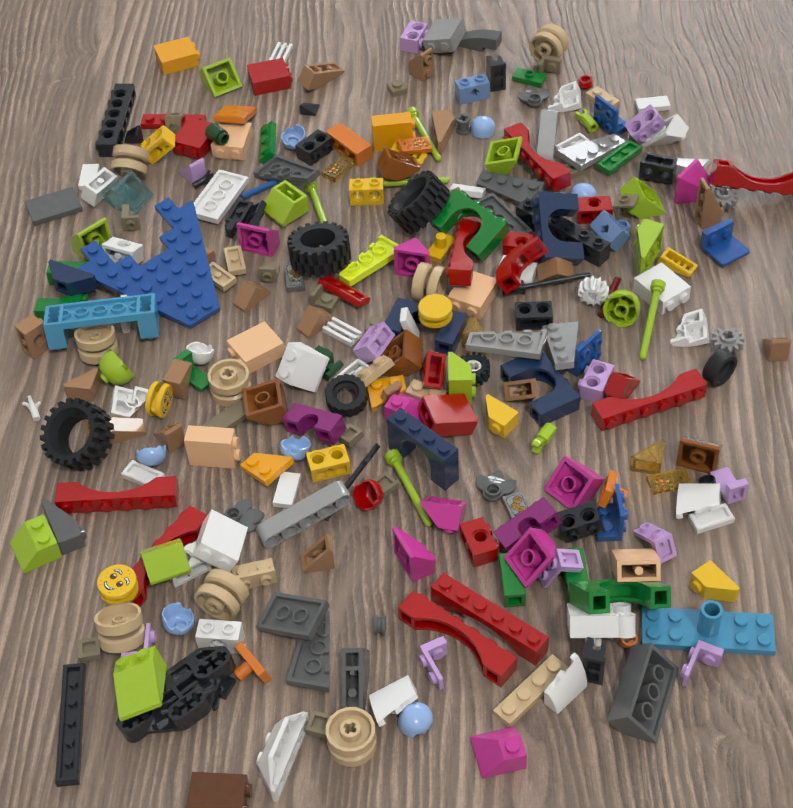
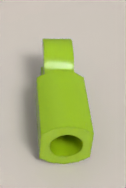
M585 108L583 109V114L576 111L575 118L581 121L590 133L597 131L598 124Z
M545 423L531 444L534 446L531 452L538 455L543 446L548 445L556 434L557 427L555 425Z

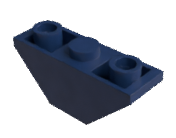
M48 261L56 291L74 296L94 291L98 288L94 274L61 262Z

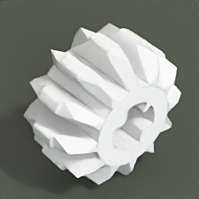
M594 276L591 279L585 277L584 281H581L578 289V296H580L581 301H586V305L590 303L593 306L596 303L602 305L603 301H606L609 293V286H607L606 281H601V277L596 279Z

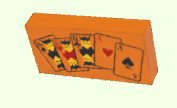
M428 137L397 139L396 142L399 151L407 155L430 153L433 150Z

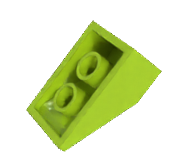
M644 218L642 223L637 225L635 230L637 238L634 242L637 275L651 269L661 252L664 224Z
M156 646L143 648L137 653L123 656L115 661L113 676L118 714L121 722L162 706L167 664Z

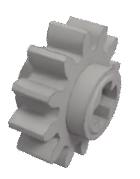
M715 186V190L711 189L723 211L724 209L731 211V207L736 208L739 199L737 191H731L732 188L730 187L726 188L723 186L719 188Z
M725 326L724 330L717 328V332L712 333L710 345L714 346L713 351L725 349L737 355L738 350H743L745 337H741V331L736 333L735 328L728 329Z

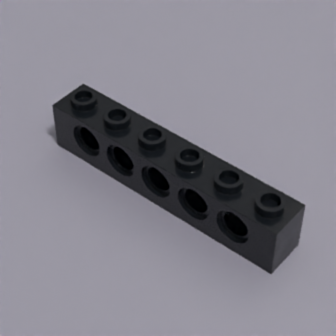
M115 83L114 89L111 90V99L108 100V109L105 110L102 129L99 130V138L95 143V148L98 150L100 157H113V147L123 144L136 100L134 84Z
M526 198L516 206V215L534 232L535 228L532 223L533 208L530 205L531 199ZM562 216L549 217L548 227L555 238L564 242L583 243L584 260L600 267L609 259L611 242Z

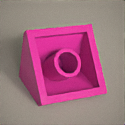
M417 238L394 247L395 275L414 278L416 269L421 262L430 264L429 251Z

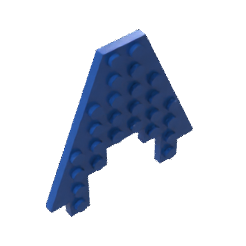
M168 197L155 205V210L172 228L159 237L167 250L140 266L130 254L114 263L96 240L81 248L82 254L89 262L77 269L94 274L97 284L119 295L134 296L155 293L159 314L189 329H192L220 311L193 201L178 208Z

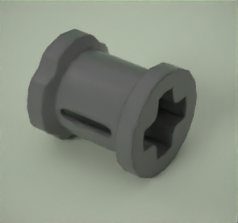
M464 113L456 116V122L458 123L456 133L462 136L468 135L471 131L469 127L470 116Z

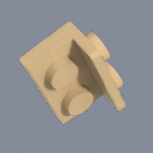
M272 558L236 565L232 569V573L245 583L248 590L254 587L277 583Z

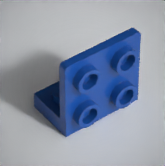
M596 95L593 116L596 123L610 135H620L628 131L625 127L627 122L618 116L619 110L600 95Z
M731 218L702 231L700 248L722 267L750 253V250L732 235L734 221Z
M600 329L586 341H582L577 345L574 368L565 369L566 371L578 377L585 371L587 365L590 366L593 359L599 360L603 341Z
M619 484L614 486L613 503H608L606 508L598 506L605 531L596 535L597 542L622 541L623 532H626L625 520L628 519L627 507H623L625 495L624 491H620Z

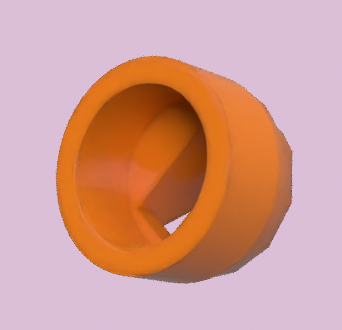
M637 634L628 643L625 642L628 638H619V643L623 648L629 649L636 644L638 640Z

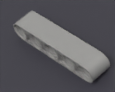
M542 109L537 154L553 161L558 110Z
M342 481L333 482L260 523L256 528V532L265 548L275 547L351 503L352 496Z

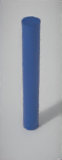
M271 180L240 194L242 200H245L283 181Z

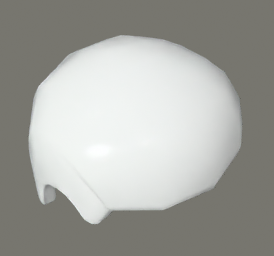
M192 342L186 346V349L192 352L194 364L205 365L211 361L214 354L212 345L207 346L204 343Z

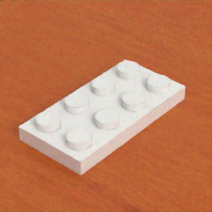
M219 169L194 202L197 218L219 224L249 183V178Z

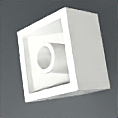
M288 342L275 377L289 385L317 392L330 358L302 342Z

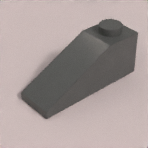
M41 499L62 555L85 547L83 538H86L87 535L83 526L79 527L76 519L47 499Z
M365 648L341 649L342 709L345 707H357L365 710L370 674V652Z

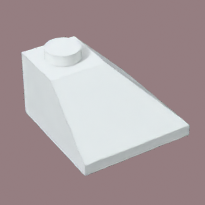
M675 114L664 120L666 125L644 141L642 146L652 147L672 144L676 141L680 142L686 137L689 127L678 114Z

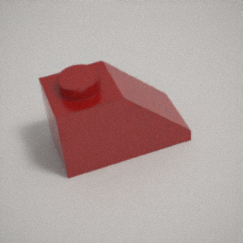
M431 351L426 353L421 373L423 387L442 390L446 354Z
M613 371L603 393L608 394V397L628 399L641 380L623 372Z

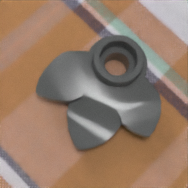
M532 86L526 92H518V98L521 101L527 102L531 107L540 106L543 100L549 97L548 89L538 92Z
M497 470L489 477L478 475L476 484L483 491V497L486 500L496 502L503 495L511 494L516 488L517 481L514 479L505 480L502 472Z
M244 499L238 501L235 506L229 507L225 511L224 516L248 527L247 533L255 531L254 525L263 519L264 513L251 508V499Z

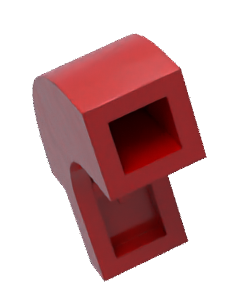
M538 236L526 244L521 242L499 264L495 275L496 282L506 295L521 286L520 277L524 269L548 252L547 247Z

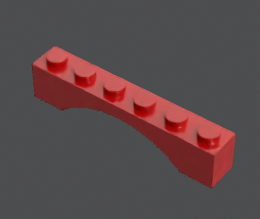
M521 122L504 128L503 139L522 136L519 158L536 174L537 178L545 182L546 187L556 192L571 186V172L562 163L545 159L534 152L530 147L529 130Z
M713 160L709 179L712 185L716 187L728 186L736 190L743 188L752 192L759 190L768 194L775 192L784 196L793 195V172L780 177L760 178L742 172L729 160Z
M463 217L461 222L457 223L453 249H451L446 269L449 285L471 286L473 261L465 252L468 250L466 245L480 230V218Z
M693 369L679 374L668 388L650 397L641 399L607 397L592 402L591 416L601 431L613 429L616 426L631 423L634 420L700 400L706 396L707 383L698 370Z
M176 476L156 477L140 487L120 492L97 491L87 488L78 482L57 483L55 505L67 514L178 507L179 485Z
M189 506L180 513L178 519L172 525L167 527L165 533L155 540L152 547L178 538L182 541L183 546L197 541L202 523L207 514ZM140 557L139 561L132 568L137 577L139 590L136 597L129 602L137 604L139 607L147 600L149 578Z
M444 572L432 584V602L441 605L448 612L461 613L481 622L498 634L520 657L537 666L548 652L549 637Z
M413 590L398 606V619L414 630L437 631L459 640L469 648L480 664L483 676L499 687H502L517 670V658L511 651L504 650L493 639H487L476 628L469 627L459 617L452 616L441 605L431 602L424 594H419Z

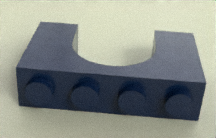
M538 191L531 198L530 202L531 208H533L534 238L538 236L548 249L546 254L538 258V264L558 257L572 262L573 266H578L584 260L583 243L560 241L552 235L548 227L549 217H573L579 211L578 194Z
M397 298L385 322L395 334L393 338L404 331L400 324L401 308L408 307L415 323H421L418 315L419 302ZM452 310L453 317L451 322L440 328L435 339L436 353L446 354L447 356L448 352L455 353L467 327V313Z
M542 352L540 360L518 357L500 366V378L503 382L536 378V381L545 382L554 389L551 393L530 402V416L539 427L579 410L581 401L579 392L571 387L569 380L564 378L559 370H555L547 354Z
M399 408L387 418L390 450H399L403 459L416 449L417 445L430 463L431 481L445 491L459 480L458 449L402 408Z

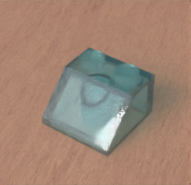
M132 170L123 175L103 195L107 202L119 211H122V204H129L130 211H133L134 215L154 196Z

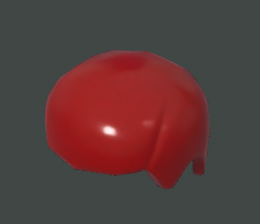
M362 480L361 483L354 486V503L359 509L363 511L375 509L382 503L383 490L376 480Z

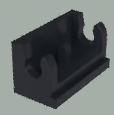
M491 55L486 56V76L490 82V92L506 90V62L503 61L500 55H498V60H493Z
M587 637L582 660L587 682L603 685L606 645L602 642L601 649L594 650V638Z

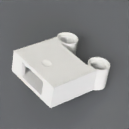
M567 603V627L570 638H585V642L587 637L594 638L593 649H596V647L601 646L602 638H634L636 636L635 613L631 612L630 603H610V613L588 614Z

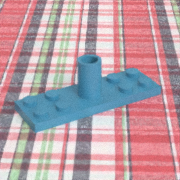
M714 600L705 601L701 605V610L649 609L642 607V644L651 642L658 649L690 651L691 647L696 648L698 641L701 640L724 649V653L775 656L773 614L723 611L722 605Z

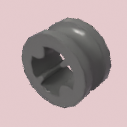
M375 615L374 635H377V633L385 635L386 616L379 618L378 615Z

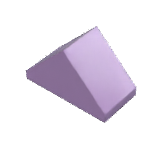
M203 157L179 171L180 175L191 184L206 174Z

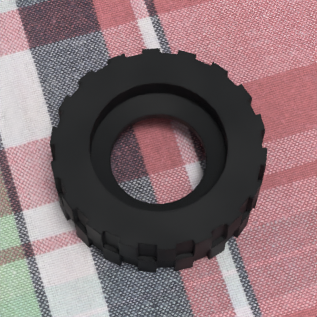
M353 374L338 375L328 382L327 388H325L327 407L331 412L342 415L343 418L358 415L367 405L368 396L365 383L361 381V378ZM343 388H350L354 390L356 397L352 402L345 404L337 399V393Z

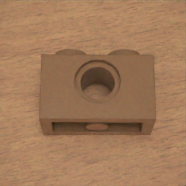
M31 314L14 325L22 351L34 360L49 350L43 327L44 321Z

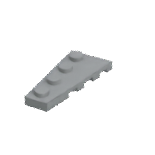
M611 134L559 149L556 156L582 171L604 159L626 141L618 135Z
M579 321L560 324L551 323L542 326L543 329L548 331L546 343L555 370L574 368Z
M541 329V332L523 330L524 333H512V330L501 334H496L494 331L470 332L466 343V350L540 360L548 331L547 329Z

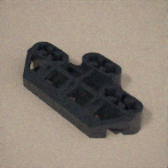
M225 646L198 648L166 671L161 707L122 722L118 716L116 725L125 739L130 743H136L148 734L184 731L208 715L222 680L230 676L236 669V664L230 651Z

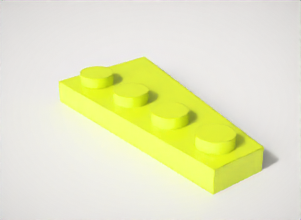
M381 234L376 243L368 246L369 250L367 252H362L356 262H351L339 273V279L349 286L355 285L393 261L394 247L399 244Z

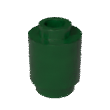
M216 123L206 127L205 136L218 145H225L228 142L229 134L225 129Z

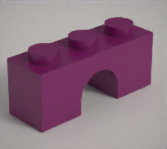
M294 403L282 418L287 432L303 436L307 430L314 428L318 441L332 445L337 443L346 430L342 415Z
M542 497L530 507L518 513L510 521L501 525L493 533L501 546L508 552L530 527L544 530L548 534L561 525L562 521L546 498Z

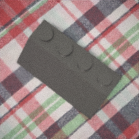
M651 642L631 647L608 722L624 735L650 743H657L679 668Z

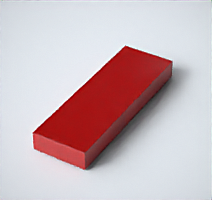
M326 276L318 280V284H321L324 289L358 308L370 302L369 296L332 276Z

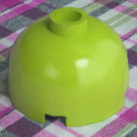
M628 290L612 292L606 298L603 306V314L606 320L615 323L617 327L632 325L638 319L641 311L638 297Z
M111 349L100 359L99 369L102 372L100 377L106 384L111 382L113 385L121 386L127 384L135 377L131 370Z

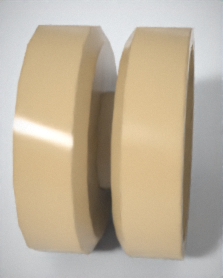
M555 24L543 25L529 42L530 53L537 61H541L543 55L561 57L569 46L566 32Z
M115 145L112 153L115 159L111 161L110 171L124 177L144 178L147 174L145 163H148L150 153L148 150L134 145Z
M421 262L416 269L412 282V300L420 302L421 299L431 294L445 295L448 278L446 277L447 268L436 266L433 269L432 264Z
M113 324L79 327L74 332L79 357L87 364H99L102 356L110 349L116 355L119 353V345Z
M238 359L221 360L215 363L207 374L212 399L221 406L230 407L243 398L242 389L251 387L248 367Z
M212 569L203 581L204 584H201L196 591L194 600L199 608L209 616L217 620L233 621L240 610V606L248 598L249 590L245 583L234 574L223 569Z
M126 602L112 604L98 611L95 615V627L98 632L99 645L103 651L108 653L128 652L144 643L145 625L143 624L142 610L137 604Z
M345 707L337 710L330 716L326 724V740L331 758L340 765L357 767L367 763L373 757L377 749L376 728L372 716L365 710L357 707Z

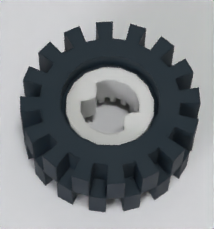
M468 352L466 357L464 355L460 356L461 359L472 366V373H476V385L474 386L478 387V383L481 386L484 382L488 381V378H490V361L485 355L483 357L482 353L475 355V352H472V355H470Z

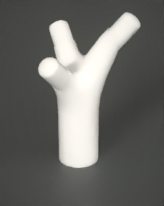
M31 395L27 396L29 403L22 402V405L30 410L33 421L37 422L41 419L38 412L41 402L39 401L35 404Z

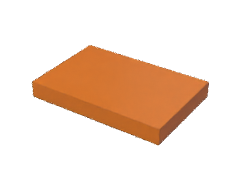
M225 105L213 115V121L245 124L257 113V107Z

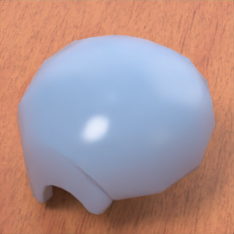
M478 116L472 120V136L484 139L494 135L495 123L490 117Z
M296 124L294 128L287 127L281 136L283 145L288 149L296 150L295 145L306 138L304 127Z
M578 183L571 189V193L578 194V197L596 196L595 188L588 183Z
M291 435L288 439H283L280 442L279 448L282 456H291L294 461H301L306 457V453L310 451L311 441L306 436L295 439L294 435Z
M158 445L157 448H144L136 452L137 460L149 467L158 466L163 463L167 455L166 445L162 447Z
M179 602L169 604L163 608L161 614L163 627L170 634L177 636L185 635L194 627L195 617L190 608L185 609Z
M412 702L407 705L397 718L398 728L403 734L412 738L420 733L425 734L433 724V714L430 708L420 702Z

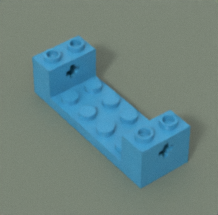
M155 293L49 305L45 307L43 327L49 350H61L68 347L69 329L95 327L96 325L104 324L112 325L114 323L137 321L141 339H153L159 337L160 317Z

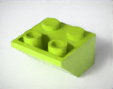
M286 180L274 186L265 200L267 203L264 209L265 214L282 227L309 211L307 195Z

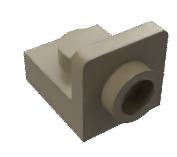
M543 55L541 61L539 60L537 63V70L540 73L545 71L560 74L562 58Z
M122 204L121 220L124 231L140 230L139 216L134 215V212L130 211L129 204Z
M262 262V266L258 269L260 282H277L280 263Z
M318 284L311 291L310 299L313 307L322 308L328 313L334 311L339 303L338 296L323 292L321 284Z

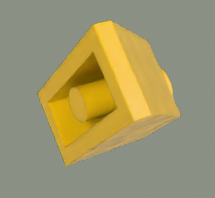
M486 395L488 428L493 434L505 438L518 425L519 412L491 395Z
M711 560L691 572L689 585L703 599L736 602L738 600L740 588Z

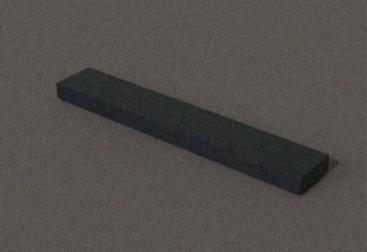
M85 663L63 665L55 778L57 787L80 785L86 682Z

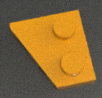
M403 375L376 379L367 386L372 412L378 411V407L384 404L380 398L382 391L399 380L402 384L400 393L405 394L406 385Z
M253 453L240 464V467L244 472L268 487L294 464V460L291 456Z

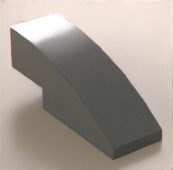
M486 29L468 31L463 36L458 47L482 52L484 48L497 50L502 42V31Z

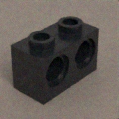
M319 129L295 145L296 156L299 160L312 166L333 150L332 137Z
M644 152L640 161L639 178L672 184L676 175L678 158Z
M552 301L515 302L516 331L543 329L542 326L553 323Z
M595 500L557 512L562 521V524L559 525V530L566 543L575 542L581 538L597 535L605 531L601 512Z

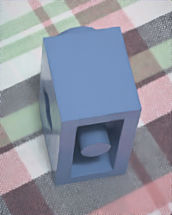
M485 74L455 80V97L460 105L490 98V82Z
M605 210L590 224L594 230L592 233L611 242L610 248L616 252L631 238L630 234Z

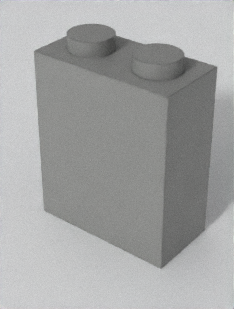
M463 18L435 20L422 40L425 50L432 48L433 53L454 52L467 31Z

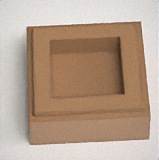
M399 380L383 389L380 398L384 403L390 399L393 393H400L402 384Z

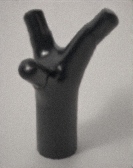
M208 170L202 178L193 182L192 186L196 189L204 184H208L210 182L209 179L214 174Z

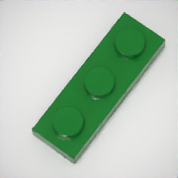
M272 120L268 124H264L260 129L259 161L263 164L275 156L276 123Z
M628 140L598 162L597 169L610 176L640 154L642 146Z

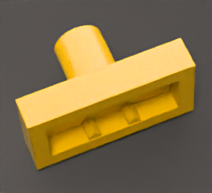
M443 232L437 233L435 242L428 249L430 261L441 264L451 249H453L455 237Z

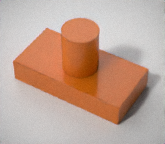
M610 469L602 486L598 506L606 508L610 498H613L618 472ZM620 488V491H624L626 499L628 491L623 488Z
M242 641L234 646L245 659L234 671L241 681L253 671L265 684L272 679Z

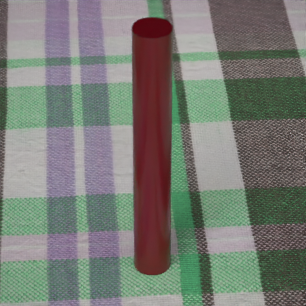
M620 277L614 278L609 288L608 296L617 290L621 282ZM603 301L597 314L600 318H604L603 306L605 301Z

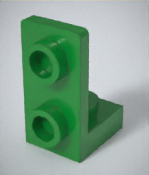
M186 349L173 358V360L179 359L192 363L190 385L199 391L209 387L208 375L194 366L190 350Z

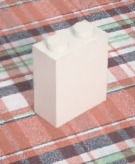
M662 262L634 278L633 291L649 305L653 294L650 289L651 281L653 279H661L666 282L665 291L660 295L657 312L661 315L672 311L682 303H686L690 298L691 286Z
M211 509L202 523L192 555L219 569L231 572L239 560L248 527Z

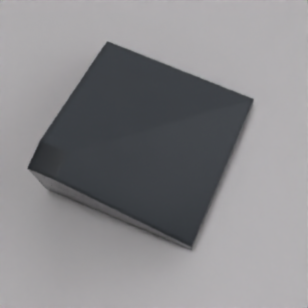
M304 102L299 106L300 114L316 116L320 104Z
M140 125L127 131L125 143L141 144L144 141Z

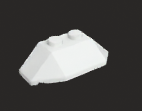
M303 711L286 716L276 723L272 732H268L263 752L258 754L256 765H258L260 776L273 802H278L305 737V727L309 720L308 712Z

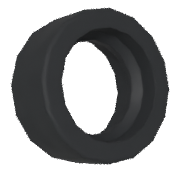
M725 349L717 350L708 359L703 368V379L716 387L723 385L733 374L737 366V357Z

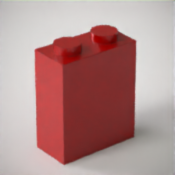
M283 58L247 65L248 78L255 96L291 89V82H293L292 73L289 71L288 63L285 64Z
M189 117L175 135L173 153L198 160L202 157L204 159L211 150L212 141L205 136V130L212 123Z
M465 394L424 395L418 406V412L424 425L441 437L472 435L478 424L477 416L474 415L471 404L468 402Z

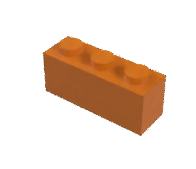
M341 122L325 131L326 134L332 137L333 149L357 167L373 158L372 145Z

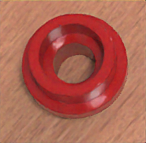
M589 75L580 76L578 86L582 89L591 88L593 86L592 77Z

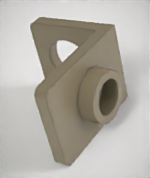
M169 112L165 115V127L176 135L182 127L181 119L185 116V113Z
M638 194L616 196L612 207L617 221L622 217L623 208H634L639 199Z

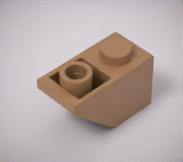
M432 48L427 49L409 61V74L422 82L433 75Z

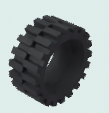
M422 171L420 175H414L413 179L410 178L406 185L403 184L400 187L401 190L397 191L395 197L391 199L387 213L406 233L418 232L421 227L425 228L428 222L431 223L434 220L433 218L440 214L439 211L441 209H444L445 203L449 200L450 190L432 171Z
M316 221L312 225L307 223L305 227H297V231L293 230L291 235L288 236L287 245L290 264L295 272L298 271L300 275L306 273V277H311V275L320 277V275L324 274L326 277L330 276L329 273L331 272L333 274L338 273V269H345V265L348 266L350 263L349 234L346 228L343 229L342 225L337 226L335 222L328 224V221H323V223Z
M68 398L66 403L63 401L58 402V408L52 407L49 410L52 413L51 416H45L46 425H41L40 430L44 431V435H40V440L45 442L41 445L42 450L47 451L45 455L51 459L50 461L69 469L78 471L93 469L92 464L98 466L101 463L99 459L101 457L105 459L108 456L105 452L106 449L111 450L113 444L109 443L110 439H114L115 434L110 432V430L114 429V424L109 422L112 420L110 415H107L104 409L80 398H75V400ZM88 419L90 422L89 437L84 446L79 451L73 453L69 446L70 432L78 422Z

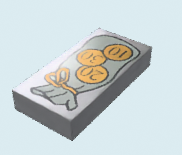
M285 263L287 292L305 290L304 275L298 274V271L295 272L290 263Z
M521 491L502 497V502L510 519L528 508Z

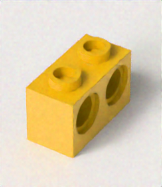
M163 125L141 143V148L148 150L150 153L148 162L153 165L175 147V134Z
M383 178L349 179L350 206L384 205Z
M344 444L306 453L307 466L313 483L351 474L350 460Z

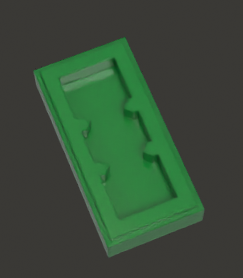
M519 67L512 75V81L540 88L547 79V74Z

